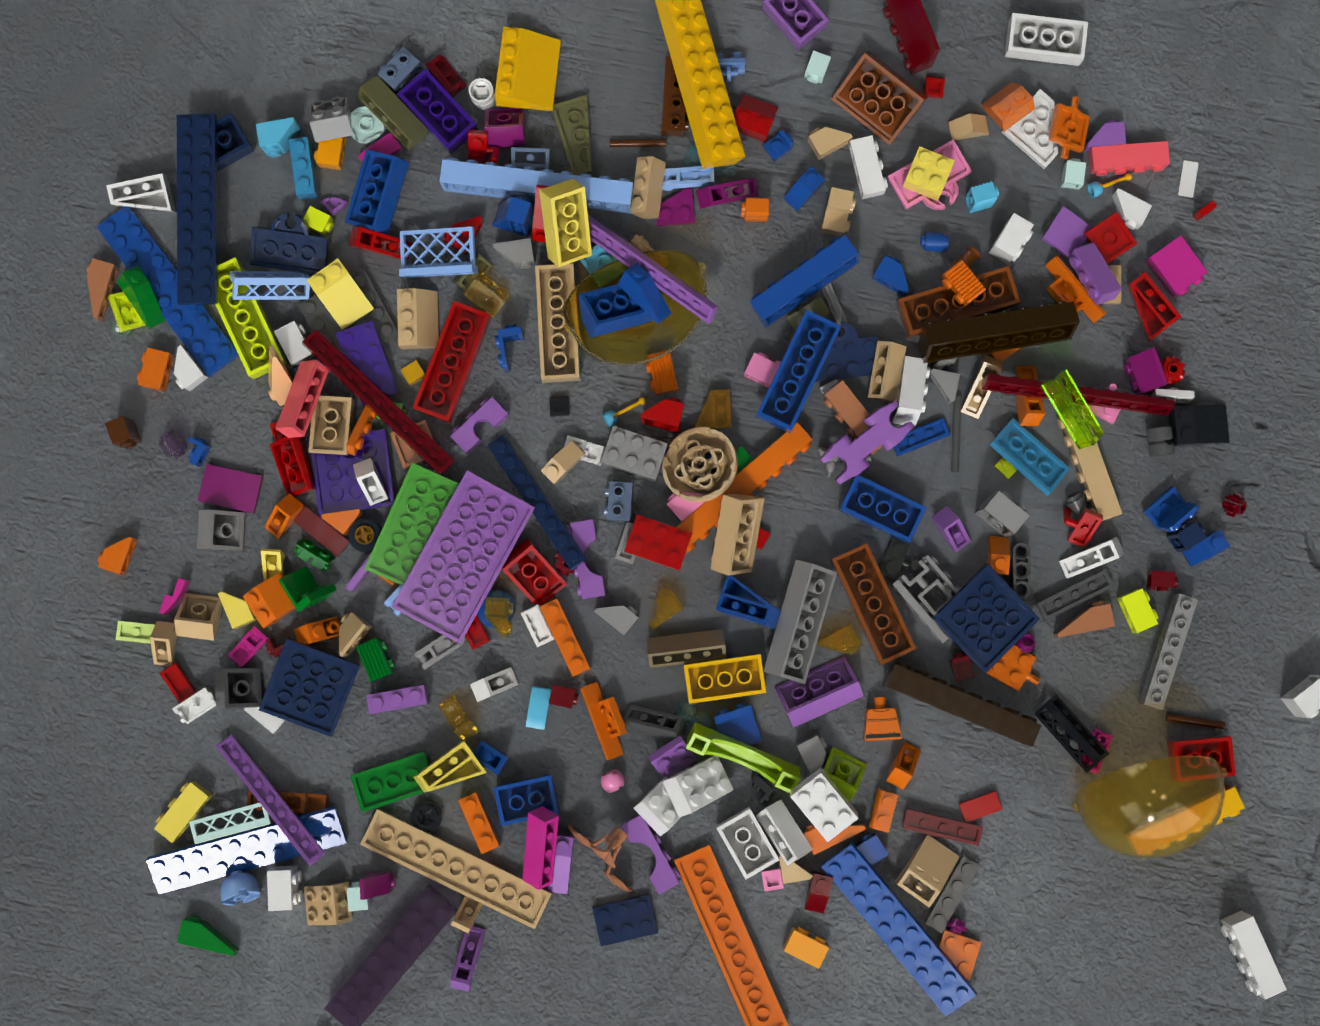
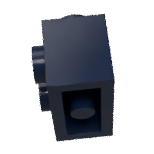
M1188 521L1181 523L1182 526L1178 530L1166 536L1176 552L1188 551L1207 538L1204 534L1206 531L1200 523H1189Z

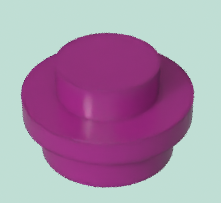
M1026 633L1016 643L1017 647L1023 652L1032 651L1036 644L1035 638L1029 633Z
M951 918L950 923H947V927L953 933L961 934V932H966L967 928L964 921Z

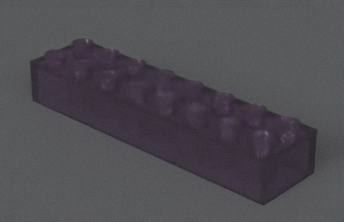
M429 884L324 1009L344 1026H361L455 915L458 908Z

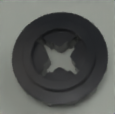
M431 801L418 803L411 813L413 825L425 832H431L438 828L443 818L439 806ZM432 810L430 814L432 820L428 819L422 823L424 816L421 812L427 813Z

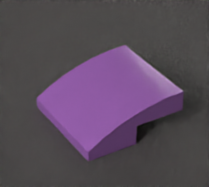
M1063 206L1041 240L1056 248V252L1069 259L1073 250L1084 244L1087 239L1084 233L1090 230L1091 227Z

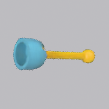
M1126 173L1124 177L1103 185L1097 181L1089 183L1087 185L1088 193L1091 198L1098 197L1102 194L1105 187L1124 180L1129 181L1132 179V175Z
M641 397L637 402L617 413L612 410L604 412L602 416L608 427L617 423L619 415L640 404H645L646 399Z

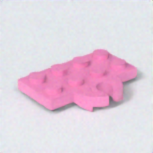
M954 139L933 150L935 153L955 160L941 195L948 197L950 206L955 202L959 194L957 181L972 173ZM912 163L887 176L905 210L921 201L933 210H945V204L941 203L939 199L936 201L902 187Z

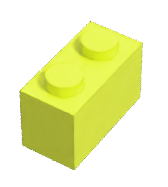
M1136 589L1117 598L1132 633L1142 632L1158 624V615L1154 609H1151L1149 604L1150 597L1143 589Z

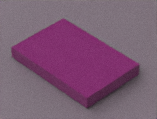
M206 464L198 501L255 514L263 476Z

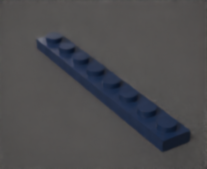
M502 435L487 446L523 500L535 507L532 513L570 570L572 571L585 562L587 558L505 436Z

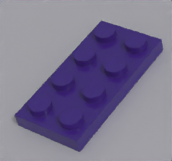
M373 320L336 333L343 355L387 397L398 393Z

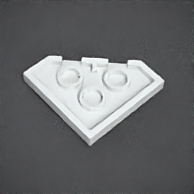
M1039 89L1033 96L1035 110L1001 133L1045 169L1058 155L1057 143L1048 140L1055 103L1054 100Z

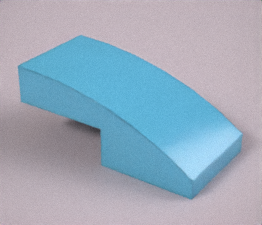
M532 686L526 727L545 730L552 689Z

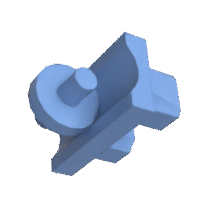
M722 52L716 53L722 76H727V82H731V76L745 74L746 60L741 52H733L731 58H724Z

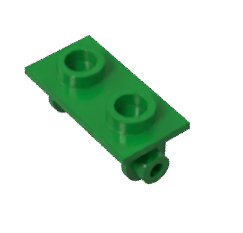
M303 538L295 544L294 552L296 556L306 562L311 557L314 558L311 565L321 571L327 572L330 568L329 564L335 560V557L329 551L317 547L311 540Z

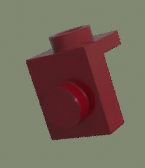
M557 550L554 559L557 560L555 568L559 569L558 573L569 576V573L574 575V570L571 571L569 568L564 567L566 562Z
M273 638L267 639V645H265L267 652L270 656L279 657L284 644L277 647Z

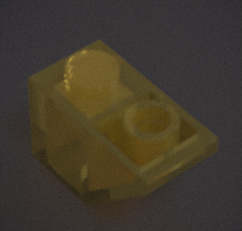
M486 597L485 618L502 637L508 638V634H512V622H509L510 615H513L514 603H511V599Z

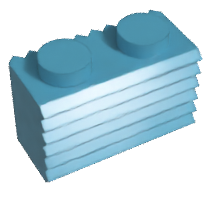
M992 181L971 187L965 196L969 213L987 209L994 205L998 199L999 191Z

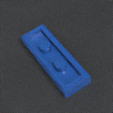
M944 417L909 431L904 439L893 447L896 456H901L950 436L951 434Z

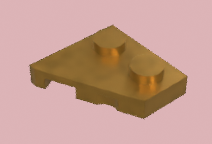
M730 389L710 391L695 424V428H732Z

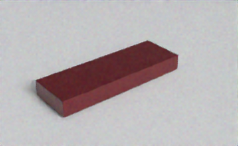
M306 506L293 520L337 557L350 544L348 539Z

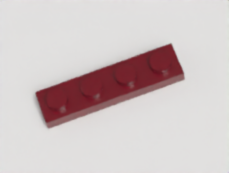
M906 809L902 825L903 829L979 846L983 829L982 826Z

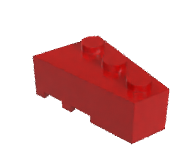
M1146 272L1127 286L1147 342L1154 339L1182 317Z

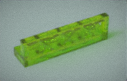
M1067 369L1062 370L1055 379L1045 381L1041 387L1078 449L1094 446L1104 432ZM1063 378H1064V380L1066 381V387L1064 386L1063 382L1061 381ZM1072 394H1073V395L1075 396V398H1076V404L1074 403V401H1073V399H1072ZM1082 410L1085 413V419L1082 416ZM1091 426L1096 432L1095 435L1091 432Z

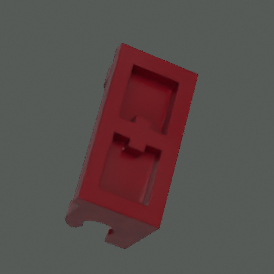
M441 54L425 64L430 74L452 98L467 87L465 82H463Z

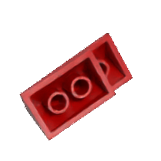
M278 421L270 424L275 442L269 445L286 494L290 493L292 496H297L315 490V481L304 437L288 438L275 429Z

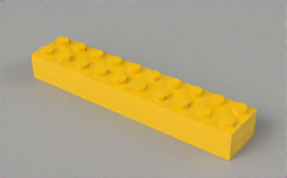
M655 0L702 169L734 165L746 156L701 0Z

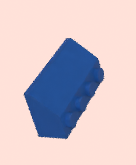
M366 149L345 223L388 235L409 162L396 156Z
M618 284L579 294L581 321L590 338L654 321Z

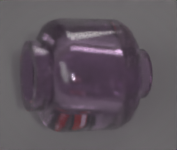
M172 429L160 436L159 446L167 457L174 456L177 459L185 454L184 450L188 447V444L180 431Z

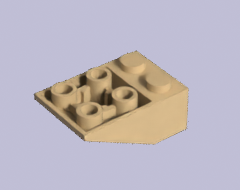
M927 834L894 882L930 908L945 885L959 856Z

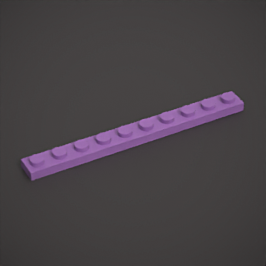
M588 215L591 241L629 268L638 263L651 275L657 288L709 324L713 321L718 307L716 304Z

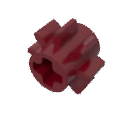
M1234 492L1233 495L1225 496L1222 508L1224 512H1227L1226 515L1235 518L1236 514L1242 515L1245 512L1247 502L1244 501L1243 495Z

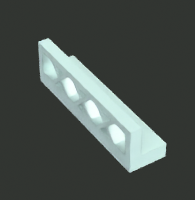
M255 803L189 821L194 843L198 844L269 825L274 820L263 806L264 816L259 818L252 816L254 808L262 806L260 803ZM238 812L247 816L244 822L240 823L232 819ZM220 817L228 821L225 827L221 828L213 824ZM202 822L209 826L206 832L198 834L195 824Z

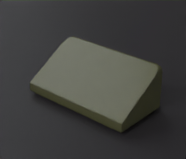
M475 252L476 266H478V274L456 275L452 280L453 283L469 295L493 266L477 252Z

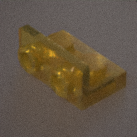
M480 273L463 294L484 312L490 314L492 318L495 317L510 298L506 289L495 284L490 276Z

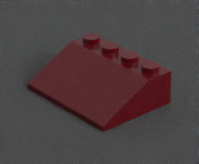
M886 0L882 9L883 14L890 21V32L892 36H896L898 41L896 46L899 53H902L904 56L903 63L905 69L909 70L910 74L913 75L932 68L940 48L921 0Z

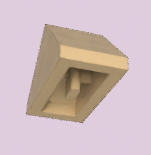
M970 113L948 122L950 137L954 141L989 135L985 115Z
M778 853L783 884L810 880L813 877L810 872L796 862L787 866Z

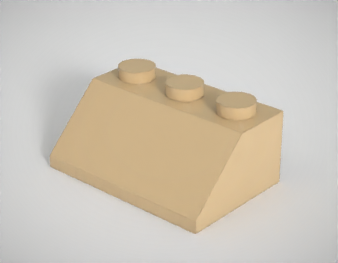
M417 288L397 289L398 346L401 349L436 348L439 340L438 291Z

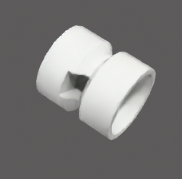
M478 78L471 82L469 94L474 106L482 110L492 107L495 103V93L490 81L485 78Z

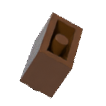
M121 416L105 423L113 445L128 450L136 447L137 443L142 442L134 420Z

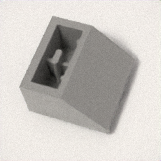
M335 97L327 101L318 100L310 104L309 123L315 142L353 135V125L347 97Z

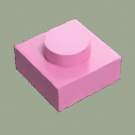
M780 868L761 871L764 891L784 888Z

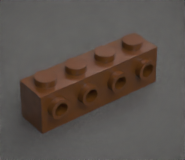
M666 56L661 133L662 136L684 137V131H688L689 120L685 119L686 109L671 56Z

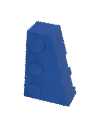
M518 196L517 198L511 197L499 204L492 226L528 237L534 217L531 202H528L529 200L525 197Z
M727 575L716 610L725 615L775 629L781 610L738 578Z

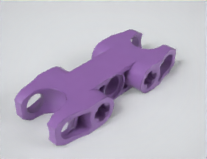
M892 401L869 414L863 420L868 428L856 438L851 440L847 434L843 435L832 443L828 450L819 458L821 463H826L834 457H839L843 460L844 469L835 479L837 484H841L864 471L870 465L865 457L881 444L886 451L892 449L914 427L912 422H907L899 428L891 425L889 421L890 414L899 405L896 401Z

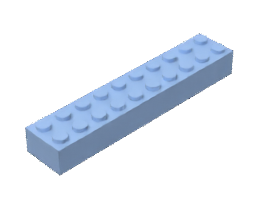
M457 158L442 159L439 182L443 190L447 192L505 199L521 196L527 198L530 202H535L537 185L552 186L574 178L585 186L588 209L631 214L633 182L626 178L611 180L608 176H599V178H594L590 174H580V176H577L568 171L554 173L550 169L536 171L532 167L519 169L510 164H506L503 167L497 166L493 162L478 164L475 160L461 162Z

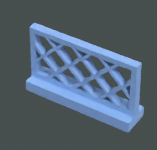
M474 227L400 231L401 269H399V277L415 278L478 274V266H476ZM469 231V240L464 244L458 237L462 232ZM444 233H449L453 237L447 245L440 240ZM426 234H431L435 238L429 246L422 241ZM405 235H412L417 239L411 247L406 244ZM455 240L463 246L457 254L449 248ZM437 241L444 247L438 255L431 250ZM419 242L426 248L420 257L413 251ZM465 249L470 253L469 262H463L459 258ZM446 251L454 256L449 263H445L441 259ZM428 252L435 257L431 264H427L422 260ZM410 253L417 258L413 265H407L406 258Z

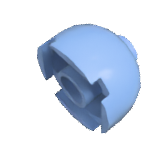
M241 870L232 872L231 876L223 881L220 888L223 905H237L236 901L242 900L243 903H247L257 899L261 894L256 878L249 873H242Z

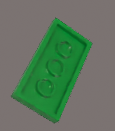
M424 751L350 775L361 812L424 793L413 776L429 765L426 752Z

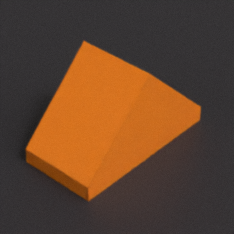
M355 509L321 514V517L343 535L347 536L350 527L355 521L360 519L363 511Z

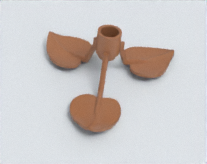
M570 823L568 828L575 838L583 845L592 849L598 857L602 858L609 865L607 871H603L606 877L622 890L631 892L633 888L626 887L621 880L614 876L611 868H616L614 861L622 847L621 844L628 835L616 826L610 834L606 833L598 841L592 842L574 831L572 823ZM604 840H607L605 842L608 846L606 850L595 847ZM611 849L615 850L613 856H611L610 853Z

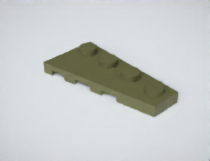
M583 95L555 104L552 111L573 175L577 176L592 173L587 95Z

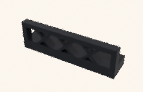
M1058 695L1049 699L1034 713L1086 773L1110 754ZM1045 709L1051 713L1052 720L1046 719L1042 714ZM1057 725H1061L1065 729V734H1060L1057 731ZM1070 740L1077 742L1078 749L1071 747ZM1083 755H1088L1094 762L1088 766L1083 760Z

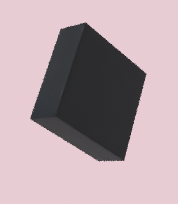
M568 396L549 397L550 417L569 416Z

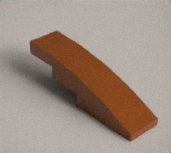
M248 790L247 806L259 803L252 792ZM277 791L293 813H311L326 809L329 805L328 794ZM262 806L254 808V810L263 811Z

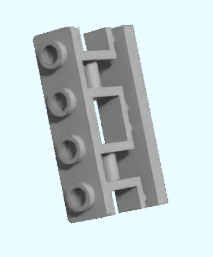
M925 555L917 562L923 569L910 581L904 575H901L891 584V587L938 642L943 644L949 639V636L939 628L927 613L929 612L934 616L953 597L950 593L952 592L955 595L961 588L958 585L954 586L950 581L952 579L945 570H940L938 567L939 562L932 555L930 557ZM925 563L929 565L943 584L938 579H935L930 585L922 576L930 569ZM903 582L908 588L915 582L920 585L923 591L916 598L921 603L915 600L903 586ZM934 586H937L948 600L934 611L923 596Z

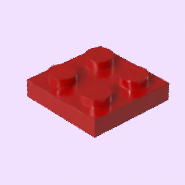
M1115 212L1084 233L1089 243L1094 242L1107 264L1137 244L1118 212Z

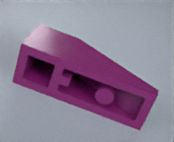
M755 177L696 190L700 209L745 200L746 197L759 196Z
M392 871L369 872L359 880L360 900L391 893L393 888H396V877L392 876Z

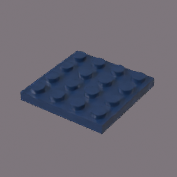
M987 563L932 617L936 624L984 673H987L1040 620L1030 607Z
M287 638L259 711L332 737L360 664Z

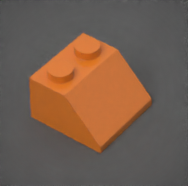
M1013 82L981 104V107L1004 132L1035 110L1033 97L1022 85Z
M282 572L258 584L243 595L244 600L262 628L276 624L296 609L279 582V579L284 576Z

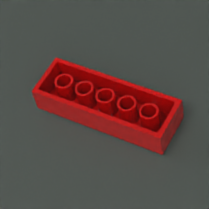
M456 301L453 302L413 405L415 411L450 424L452 423L492 317L490 314Z

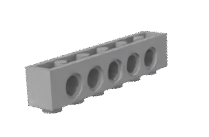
M1180 593L1173 594L1138 704L1156 710H1163L1198 599Z

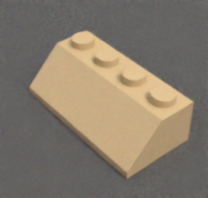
M742 494L723 495L717 533L714 540V551L711 558V570L728 576L752 572L765 498Z

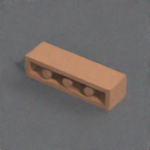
M843 380L838 381L822 394L824 398L822 400L828 409L832 408L836 413L834 415L840 424H845L848 428L846 432L852 439L868 428L863 420L869 413ZM882 444L879 447H877L874 451H872L869 455H872L877 450H879L882 447Z

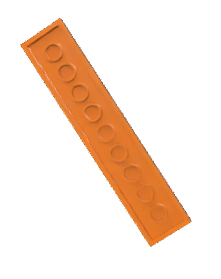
M710 844L675 859L676 867L745 1025L789 1026Z

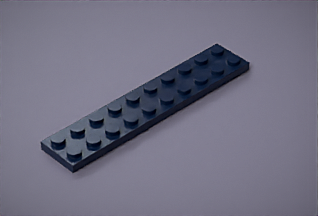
M215 114L177 115V304L179 305L218 304L217 116Z

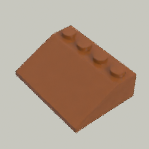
M867 51L862 55L831 100L888 145H891L928 97L873 53Z

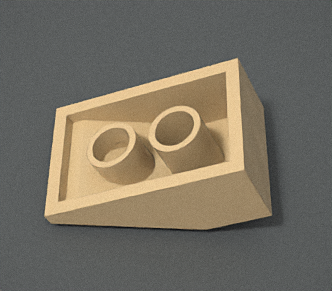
M319 396L311 418L309 453L348 455L346 443L352 433L355 414V400L353 398Z

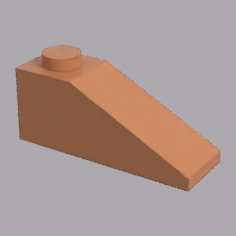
M92 258L86 270L93 318L103 322L109 304L108 296L112 294L120 268L114 264Z
M1104 601L1092 603L1093 607L1086 608L1055 632L1054 638L1115 627L1111 604H1104Z

